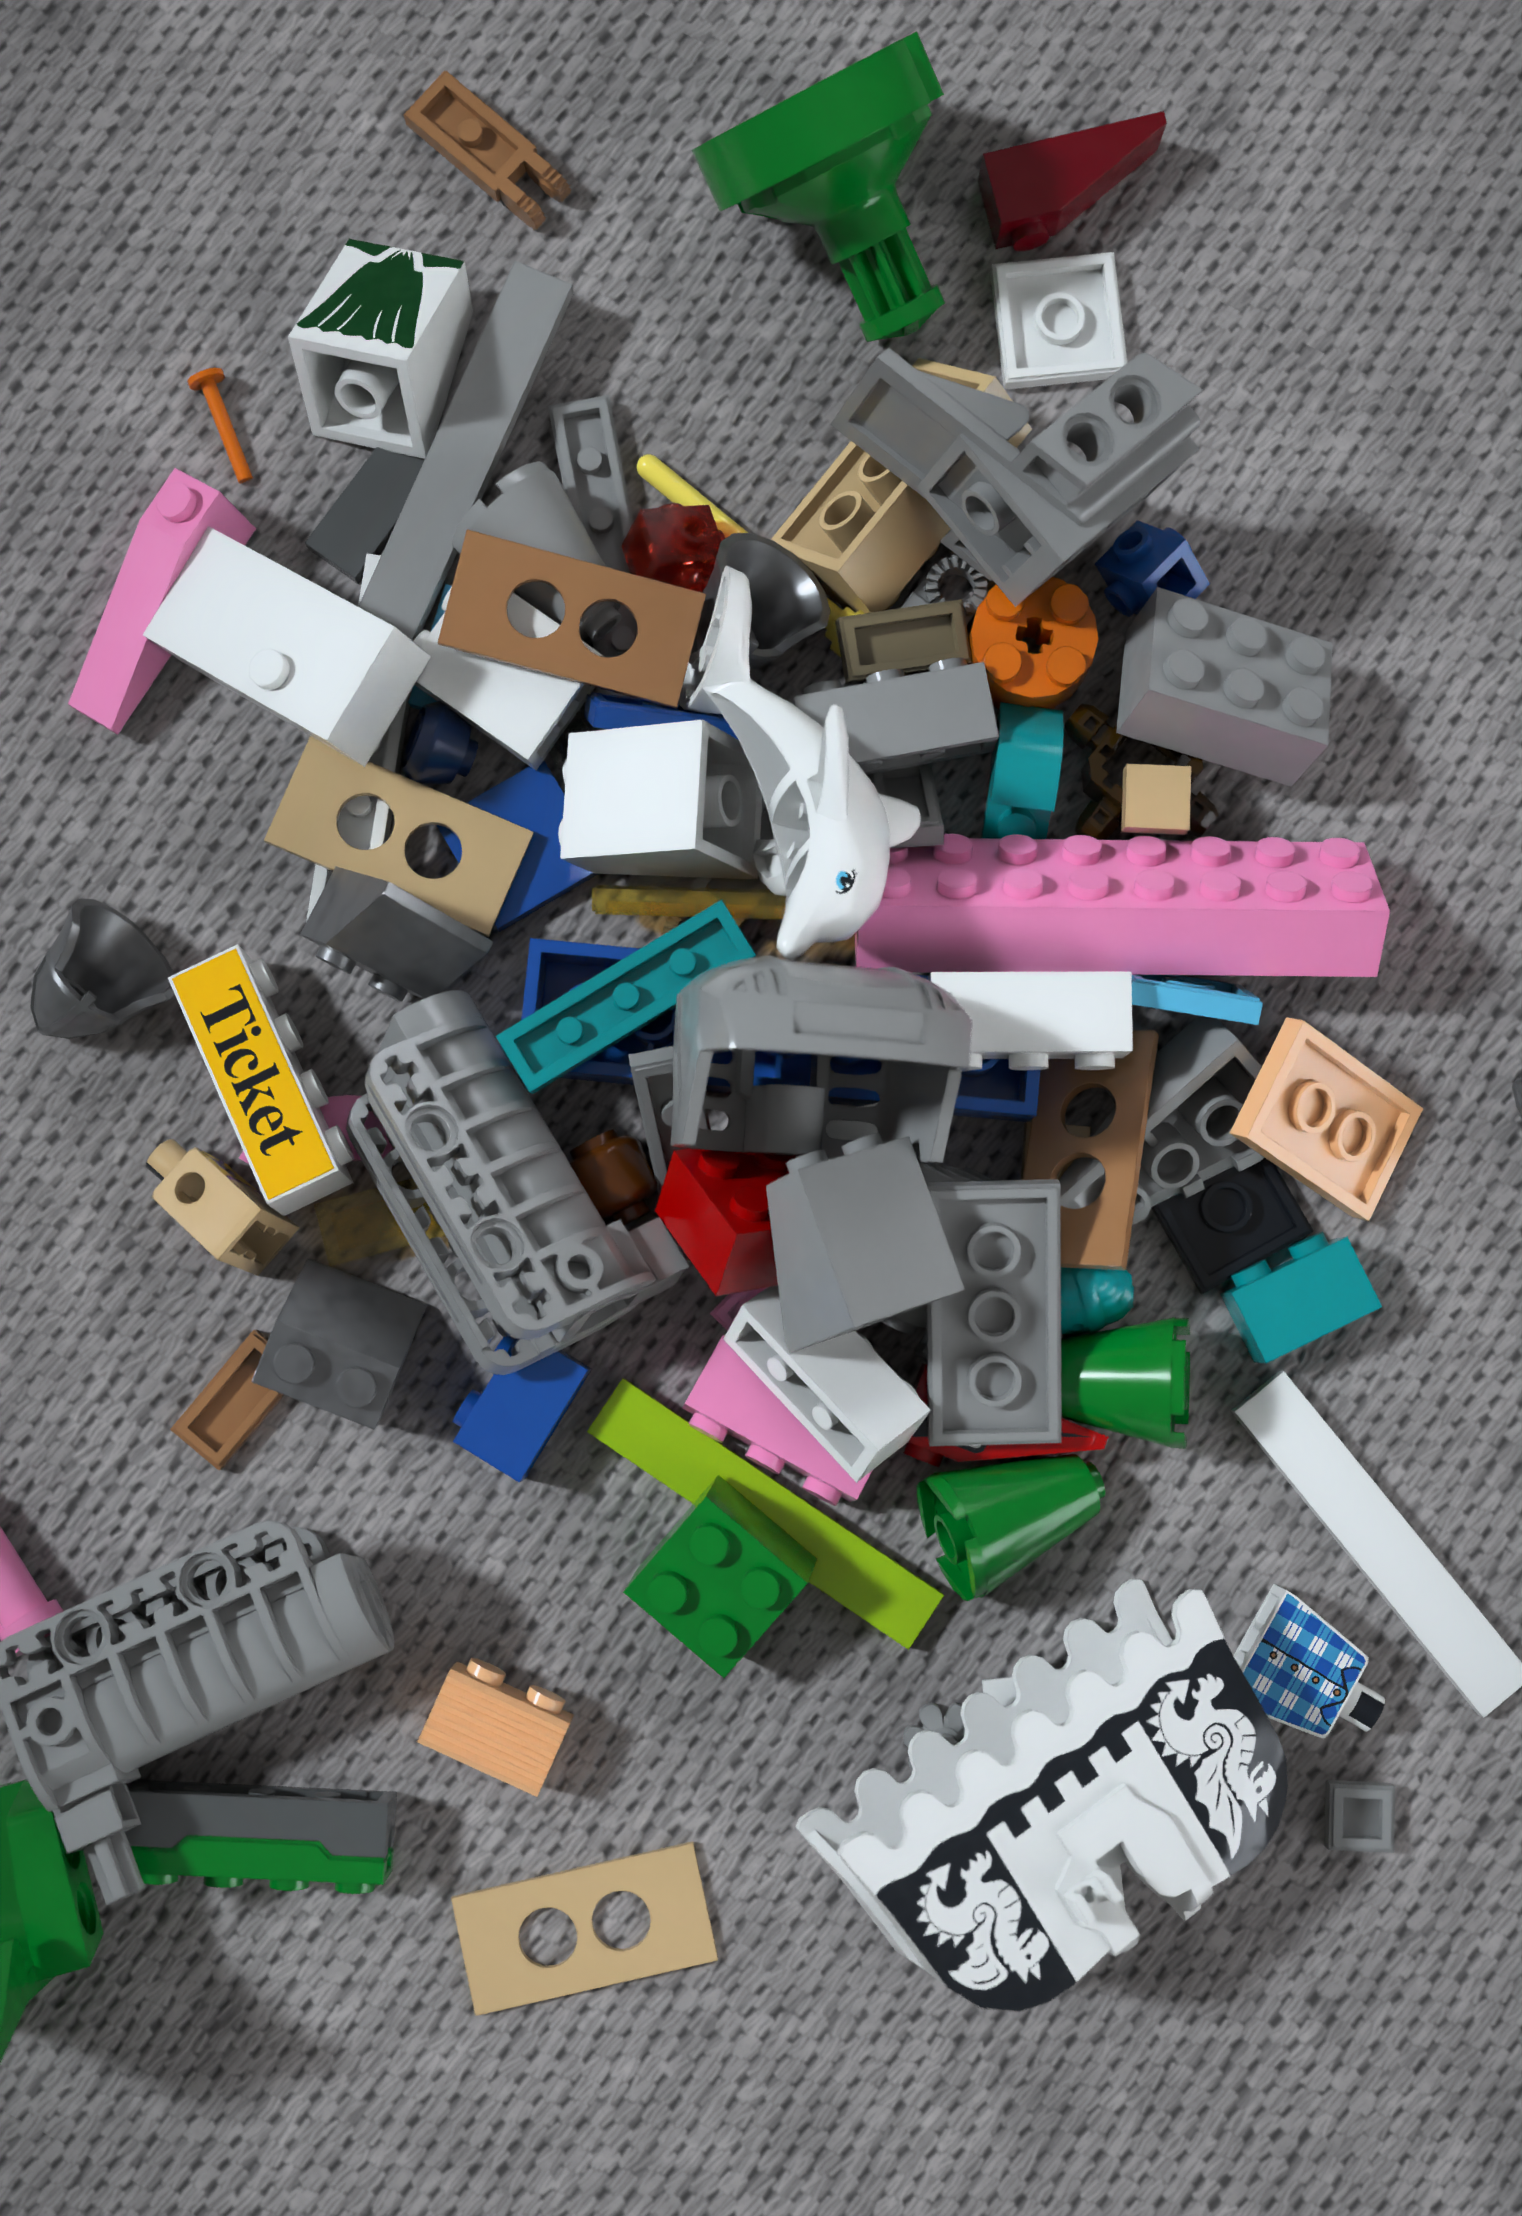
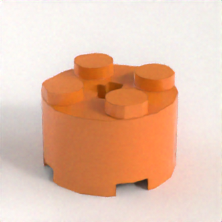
M1051 577L1015 607L996 584L988 591L987 596L978 606L968 637L972 663L970 664L985 663L991 699L996 708L999 709L1000 702L1026 707L1055 709L1056 706L1068 700L1078 689L1093 663L1099 639L1095 614L1089 606L1088 597L1077 585L1068 584L1062 579ZM1023 637L1035 639L1036 644L1041 646L1038 654L1028 653L1027 643L1022 641Z

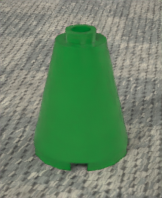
M1173 1317L1062 1338L1061 1418L1170 1448L1185 1449L1187 1437L1184 1432H1175V1424H1188L1190 1352H1186V1340H1177V1335H1190L1189 1318Z
M1076 1454L938 1472L924 1478L917 1485V1504L927 1539L936 1532L940 1546L945 1554L936 1558L937 1563L952 1589L965 1601L984 1597L1095 1517L1100 1512V1499L1105 1497L1104 1482L1096 1466L1090 1461L1084 1463Z

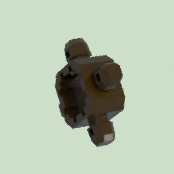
M1082 703L1070 716L1064 727L1068 736L1082 750L1088 746L1094 751L1081 770L1083 792L1094 801H1090L1077 819L1074 831L1078 835L1091 836L1097 840H1106L1119 827L1122 821V788L1117 783L1113 785L1106 779L1109 773L1103 767L1129 737L1116 733L1117 724L1113 728L1107 723L1109 716L1093 705ZM1151 744L1165 757L1169 756L1176 762L1174 766H1191V784L1203 771L1202 759ZM1201 791L1197 795L1191 792L1190 830L1187 834L1201 837L1219 814L1215 805Z

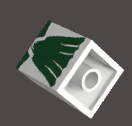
M354 239L347 241L288 336L312 435L371 448L379 447L394 453L426 458L437 433L473 315L465 261Z

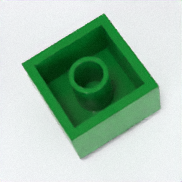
M718 1475L638 1567L623 1593L720 1676L725 1678L808 1584L817 1558Z

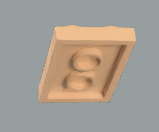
M1286 1017L1230 1134L1351 1217L1369 1221L1423 1108L1306 1021Z

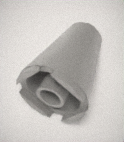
M540 461L525 464L495 483L503 494L488 507L478 499L462 518L452 538V546L459 554L461 553L466 530L468 529L606 567L556 474ZM530 582L514 591L516 595L561 625L565 615V603L555 588L542 582ZM604 601L590 607L580 622L579 632L581 640L590 637L595 642L608 635L622 618L618 612L621 604Z

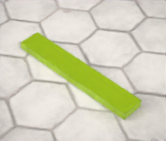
M622 1378L587 1430L589 1434L692 1504L718 1475L721 1476L817 1558L809 1583L908 1650L910 1649L944 1597L941 1591L722 1443L691 1427L688 1424V1420L627 1379Z

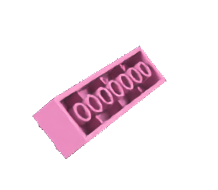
M944 834V845L890 849L887 879L880 905L862 927L854 933L856 967L874 969L896 967L907 972L927 973L1131 971V975L1377 977L1390 909L1365 843L1353 842L1345 838H1329L1323 842H1290L1279 837H1266L1259 841H1225L1218 837L1205 836L1194 841L1160 840L1152 836H1137L1130 840H1097L1086 835H1074L1066 839H1033L1025 835L1013 834L1001 839L968 838L960 834Z

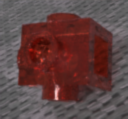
M670 503L658 508L641 509L621 547L631 574L703 593L713 572L720 543L725 539V536L717 528L709 505L683 506L678 503Z

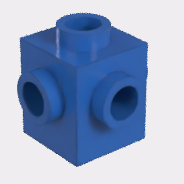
M1139 520L1128 530L1120 534L1114 544L1095 563L1108 586L1104 590L1107 600L1117 611L1127 617H1131L1133 614L1138 615L1157 587L1196 599L1210 585L1192 552L1191 546L1180 533L1169 527L1162 530Z

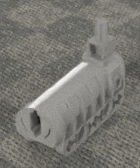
M452 990L438 993L411 1004L393 1015L380 1048L366 1073L365 1087L367 1093L358 1098L347 1118L346 1130L350 1141L474 1359L483 1369L498 1375L515 1373L601 1330L634 1309L637 1303L645 1301L676 1284L689 1268L687 1263L690 1262V1259L670 1231L667 1230L661 1218L658 1217L627 1232L621 1220L606 1226L468 992ZM369 1111H372L380 1120L389 1142L395 1148L384 1158H382L381 1154H383L387 1142L381 1131L377 1127L366 1129L364 1126ZM404 1162L419 1189H405L398 1185L391 1173L392 1167L397 1163ZM425 1202L430 1207L429 1211L435 1222L446 1235L448 1244L455 1257L458 1256V1259L452 1262L448 1268H445L443 1265L450 1254L444 1241L440 1237L429 1239L426 1235L431 1220L424 1206L420 1207ZM415 1207H420L415 1213L411 1209ZM466 1271L482 1300L474 1301L463 1297L455 1286V1276ZM490 1312L495 1327L503 1337L510 1335L516 1337L518 1342L511 1350V1357H509L504 1349H498L493 1352L489 1347V1343L495 1336L491 1323L486 1317L478 1325L475 1318L483 1317Z
M267 1520L253 1524L0 1642V1708L30 1786L47 1811L54 1812L55 1821L67 1854L82 1850L87 1851L105 1903L109 1905L145 1888L125 1831L141 1825L128 1786H126L127 1783L141 1777L138 1770L139 1767L393 1651L394 1634L381 1592L365 1558L343 1553L331 1557L328 1547L321 1536L312 1530L290 1527L284 1523ZM306 1546H311L313 1555L308 1557L305 1549ZM237 1547V1550L229 1553V1550ZM265 1551L266 1562L274 1563L279 1560L280 1567L274 1570L270 1564L261 1563L256 1558V1555ZM239 1565L246 1567L243 1570L251 1579V1582L242 1586V1574ZM226 1572L227 1582L226 1587L222 1592L221 1580ZM175 1576L174 1579L168 1581V1578ZM205 1578L207 1596L210 1600H204L200 1597L205 1593L197 1585L200 1580ZM175 1594L179 1600H182L188 1606V1611L181 1614L180 1603L171 1602L169 1597ZM113 1604L112 1607L106 1609L107 1606ZM146 1606L147 1617H154L156 1623L150 1626L147 1620L138 1612V1609ZM119 1619L127 1622L119 1626L126 1636V1639L122 1642H119L118 1626L115 1620ZM86 1633L87 1648L90 1656L82 1657L77 1652L86 1649V1646L80 1641L79 1636ZM18 1648L23 1654H29L26 1665L28 1683H26L23 1677H10L8 1667L17 1662L15 1650ZM52 1650L54 1651L58 1660L64 1665L63 1668L58 1671L57 1660L53 1659L51 1653Z

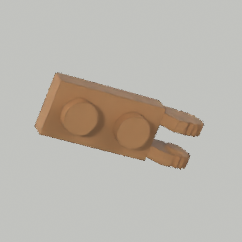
M445 70L404 114L406 125L497 203L502 200L512 213L533 230H537L546 217L537 202L528 197L525 192L515 185L526 172L548 196L554 198L559 203L560 201L563 202L571 193L570 185L566 182L567 180L537 154V148L534 144Z

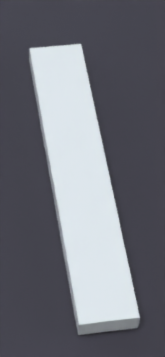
M1278 1371L1231 1410L1241 1425L1479 1716L1486 1717L1522 1686V1662L1284 1371Z

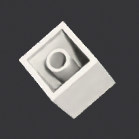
M704 720L569 733L567 757L563 764V779L565 783L564 811L558 832L561 845L560 859L597 874L758 879L753 850L756 840L760 839L762 793L738 739Z

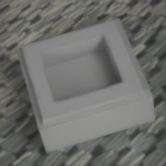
M1326 1780L1324 1846L1328 1850L1394 1853L1395 1786L1384 1782Z

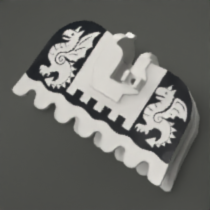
M1129 1579L1115 1592L1113 1604L1118 1622L1114 1630L1105 1632L1095 1621L1079 1618L1071 1621L1064 1631L1063 1641L1068 1658L1063 1667L1054 1669L1044 1658L1034 1655H1027L1018 1660L1014 1665L1012 1674L1017 1695L1011 1705L1002 1706L992 1695L976 1692L969 1695L962 1703L960 1712L965 1728L964 1737L960 1742L950 1744L940 1733L924 1730L916 1733L910 1740L908 1755L913 1769L907 1781L896 1782L884 1770L875 1768L866 1770L856 1780L854 1791L859 1811L853 1820L848 1822L842 1821L832 1810L821 1807L808 1811L798 1819L796 1829L840 1877L896 1952L980 2008L1021 2012L1048 2003L1078 1982L1105 1954L1110 1953L1116 1957L1120 1953H1127L1138 1944L1140 1934L1120 1902L1124 1898L1111 1876L1101 1871L1099 1866L1114 1868L1122 1863H1126L1138 1879L1157 1896L1170 1904L1176 1913L1186 1921L1201 1909V1904L1213 1894V1886L1248 1866L1268 1846L1278 1829L1286 1804L1288 1791L1286 1756L1267 1714L1231 1653L1202 1590L1188 1589L1173 1603L1171 1615L1176 1629V1637L1172 1640L1153 1605L1144 1582L1140 1579ZM1087 1886V1894L1084 1896L1081 1894L1083 1887Z

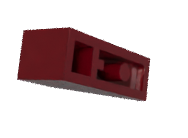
M1164 111L984 153L978 176V185L995 249L1013 246L1016 251H1028L1040 247L1048 241L1049 237L1059 233L1158 150L1167 124Z

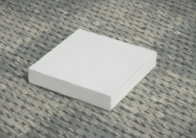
M1114 252L991 265V285L1003 387L1005 390L1106 380L1127 364Z

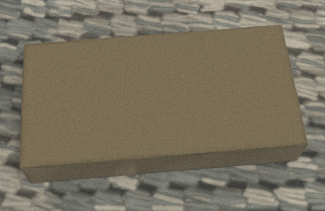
M962 599L839 617L835 621L845 684L866 681L869 675L888 669H902L904 675L929 672L931 664L949 658H965L967 665L972 663Z

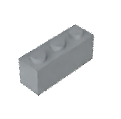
M965 658L944 659L931 664L929 672L908 676L904 675L902 669L883 670L869 675L866 678L867 683L842 687L841 682L837 680L817 682L805 687L803 695L794 696L793 705L819 723L823 728L830 705L842 707L848 734L849 754L866 775L993 752L999 738L985 663L979 662L967 665Z

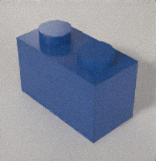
M512 1336L503 1337L494 1351L504 1349L509 1357H511V1350L518 1341ZM559 1350L515 1373L507 1375L494 1374L482 1394L472 1389L461 1404L452 1421L461 1427L453 1442L520 1483L528 1476L592 1371V1368L566 1352Z

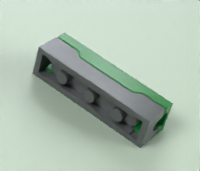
M137 1780L128 1787L141 1825L125 1831L144 1884H171L177 1882L178 1875L202 1876L204 1877V1885L215 1888L238 1887L244 1884L245 1878L269 1880L270 1888L281 1891L304 1890L309 1887V1882L335 1883V1891L365 1894L373 1892L375 1885H384L393 1870L394 1849L392 1847L394 1845L397 1792L159 1780Z

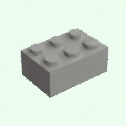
M1157 587L1125 632L1116 733L1292 787L1328 747L1333 643Z

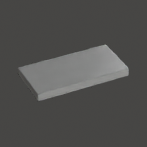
M1058 1179L926 1182L965 1288L963 1291L926 1305L927 1406L931 1409L927 1415L929 1446L1062 1443L1060 1182Z

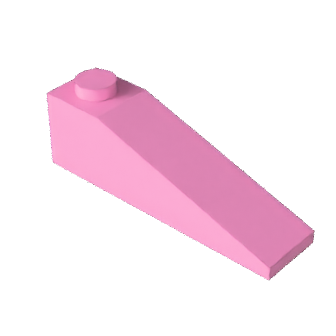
M174 468L139 520L68 703L75 710L117 735L171 657V654L144 637L143 633L207 527L209 526L243 545H246L256 530L220 491Z

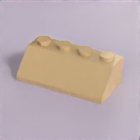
M918 358L912 365L919 371L1012 401L996 376ZM1028 422L1008 440L1015 448H1018L1032 430ZM850 441L771 540L795 554L813 572L825 593L842 607H850L854 612L861 610L864 613L885 611L895 604L901 591L916 572L936 553L941 539L950 531V527L923 496Z

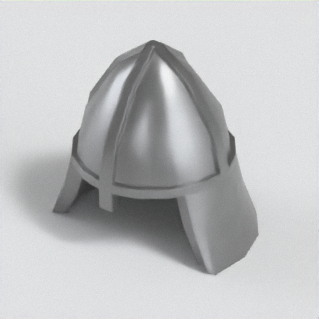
M733 533L721 541L713 572L706 588L703 590L706 598L694 640V650L696 652L704 644L713 615L721 576L726 565L744 573L749 579L753 608L749 635V670L757 669L767 661L776 660L787 649L827 626L830 608L826 593L813 572L795 554L775 541L753 533Z
M79 898L72 904L62 930L52 947L46 952L34 974L30 1008L37 1031L45 1036L67 1039L105 1033L117 1025H122L126 1020L140 1012L171 1000L175 994L168 977L174 975L166 958L133 921L113 907L95 899Z

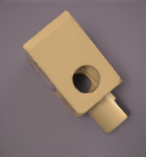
M169 1139L161 1143L147 1160L146 1167L162 1181L154 1190L153 1199L219 1261L258 1276L300 1228L287 1216H282L268 1206L263 1195L225 1162L197 1147L187 1152L174 1139Z

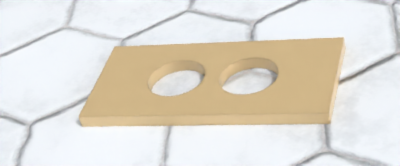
M310 736L264 841L331 871L337 866L389 881L477 933L490 937L534 832L369 761L364 767ZM360 796H372L384 801L394 815V828L389 839L381 846L370 850H361L350 846L342 839L338 831V817L342 808L350 800ZM423 826H444L453 831L461 842V860L456 869L445 877L437 879L422 877L415 873L406 861V844L410 836Z
M693 1841L451 1897L475 2016L718 1961ZM616 1891H627L637 1895L644 1901L650 1913V1928L646 1936L635 1946L625 1949L613 1948L605 1944L597 1936L593 1927L592 1917L597 1903L607 1894ZM555 1908L561 1910L571 1918L576 1927V1947L572 1954L559 1964H538L532 1961L521 1947L519 1939L520 1927L525 1918L538 1909Z

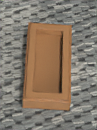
M253 1330L170 1429L218 1470H222L284 1396L281 1393L251 1382L268 1342V1339L258 1330Z

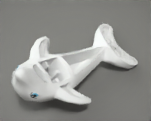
M726 565L721 576L718 595L704 644L697 652L691 653L679 698L680 706L684 710L691 712L722 714L738 738L752 767L768 810L774 839H757L753 850V857L760 881L774 895L786 896V908L776 946L784 958L794 959L802 955L814 943L848 940L878 909L887 879L890 847L909 840L918 830L921 816L918 807L901 799L879 794L862 768L851 757L848 749V734L842 707L830 705L823 728L792 703L766 690L750 678L749 635L753 608L749 579L744 573Z

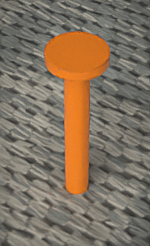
M221 368L205 369L192 375L187 382L191 390L197 391L202 389L238 483L241 484L253 479V476L217 387V383L222 382L225 375Z

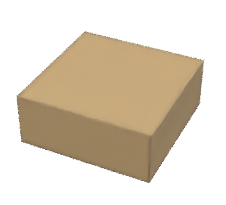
M1126 764L1123 769L1121 832L1185 835L1190 830L1191 766Z

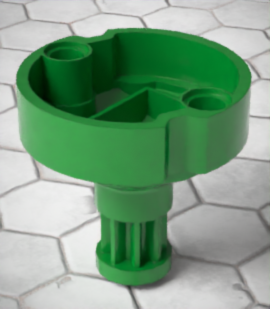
M917 31L821 80L692 150L719 211L738 204L741 213L812 226L816 230L831 264L838 263L864 319L859 323V326L867 342L907 336L917 331L938 308L945 304L938 284H930L906 230V227L911 223L895 185L932 116L928 104L944 95Z

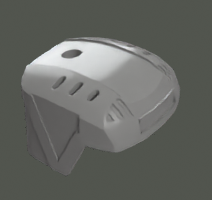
M768 955L737 960L710 969L698 975L677 994L673 1045V1113L670 1146L795 1157L824 1149L827 1158L833 1159L843 1156L844 1153L841 1146L854 1140L831 1138L826 1133V1126L832 1120H846L874 1124L877 1127V1133H880L883 1143L909 1136L918 1162H943L961 1073L969 1070L972 1020L950 992L928 979L896 967L878 969L780 960ZM755 1050L812 1054L810 1086H753ZM714 1051H732L730 1063H711ZM833 1056L878 1059L882 1067L876 1074H841L832 1071L830 1060ZM708 1077L726 1079L730 1084V1093L726 1097L705 1096ZM832 1088L867 1089L876 1091L880 1100L879 1103L871 1107L834 1106L829 1102L828 1093ZM702 1110L724 1112L728 1117L727 1127L724 1130L699 1128Z

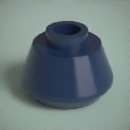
M441 701L425 704L416 717L403 752L401 770L405 776L421 784H450L457 774L466 777L473 765L478 750V742L470 739L471 726Z

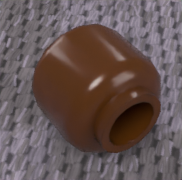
M612 1129L582 1143L569 1152L573 1159L570 1165L603 1221L610 1218L612 1222L621 1220L625 1226L650 1212L645 1200L656 1193L658 1190L653 1166L636 1137L631 1135L619 1137L616 1130Z

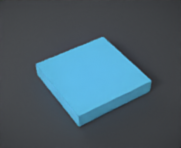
M1131 975L1132 1005L1259 1025L1263 1002L1240 984L1185 975Z

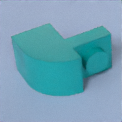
M1000 702L997 718L999 738L991 753L990 786L981 838L1001 839L1007 835L1019 834L1033 839H1046L1051 812H1054L1060 779L1064 740L1063 710L1026 707Z

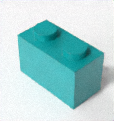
M1320 1232L1288 1247L1292 1259L1270 1269L1265 1259L1231 1275L1235 1286L1220 1293L1254 1363H1269L1382 1308L1348 1237L1334 1238L1327 1241L1324 1233Z

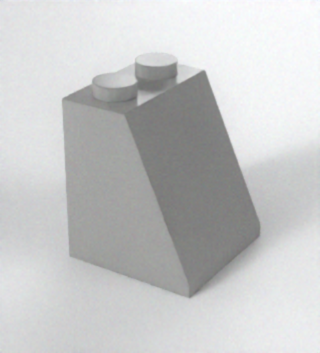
M880 1133L871 1134L841 1146L844 1155L828 1160L824 1149L804 1154L786 1162L789 1174L766 1186L784 1338L789 1353L891 1319L965 1290L909 1136L883 1143Z

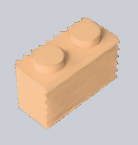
M471 1658L468 1666L456 1662L446 1676L417 1742L538 1797L574 1716L572 1713L562 1710L566 1701L559 1695L539 1686L530 1685L527 1693L503 1683L506 1673L483 1660Z

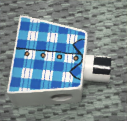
M1273 1584L1233 1655L1268 1718L1320 1738H1325L1330 1733L1339 1716L1363 1731H1369L1378 1721L1385 1705V1698L1358 1682L1368 1664L1369 1657L1297 1596Z

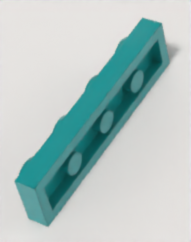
M720 900L496 1035V1038L528 1091L534 1094L676 1008L677 994L698 975L733 961L756 957V954L726 905Z

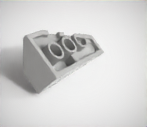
M1198 1015L1156 1054L1132 1225L1146 1219L1151 1207L1179 1193L1188 1198L1205 1189L1203 1181L1233 1166L1240 1172L1264 1158L1230 1134L1262 1066L1238 1038L1216 1018ZM1116 1107L1093 1136L1100 1134L1110 1125L1114 1118ZM1083 1157L1075 1159L1058 1180L1060 1182V1205L1070 1209L1083 1208L1093 1203L1100 1196L1106 1179L1105 1170L1101 1162L1093 1158Z

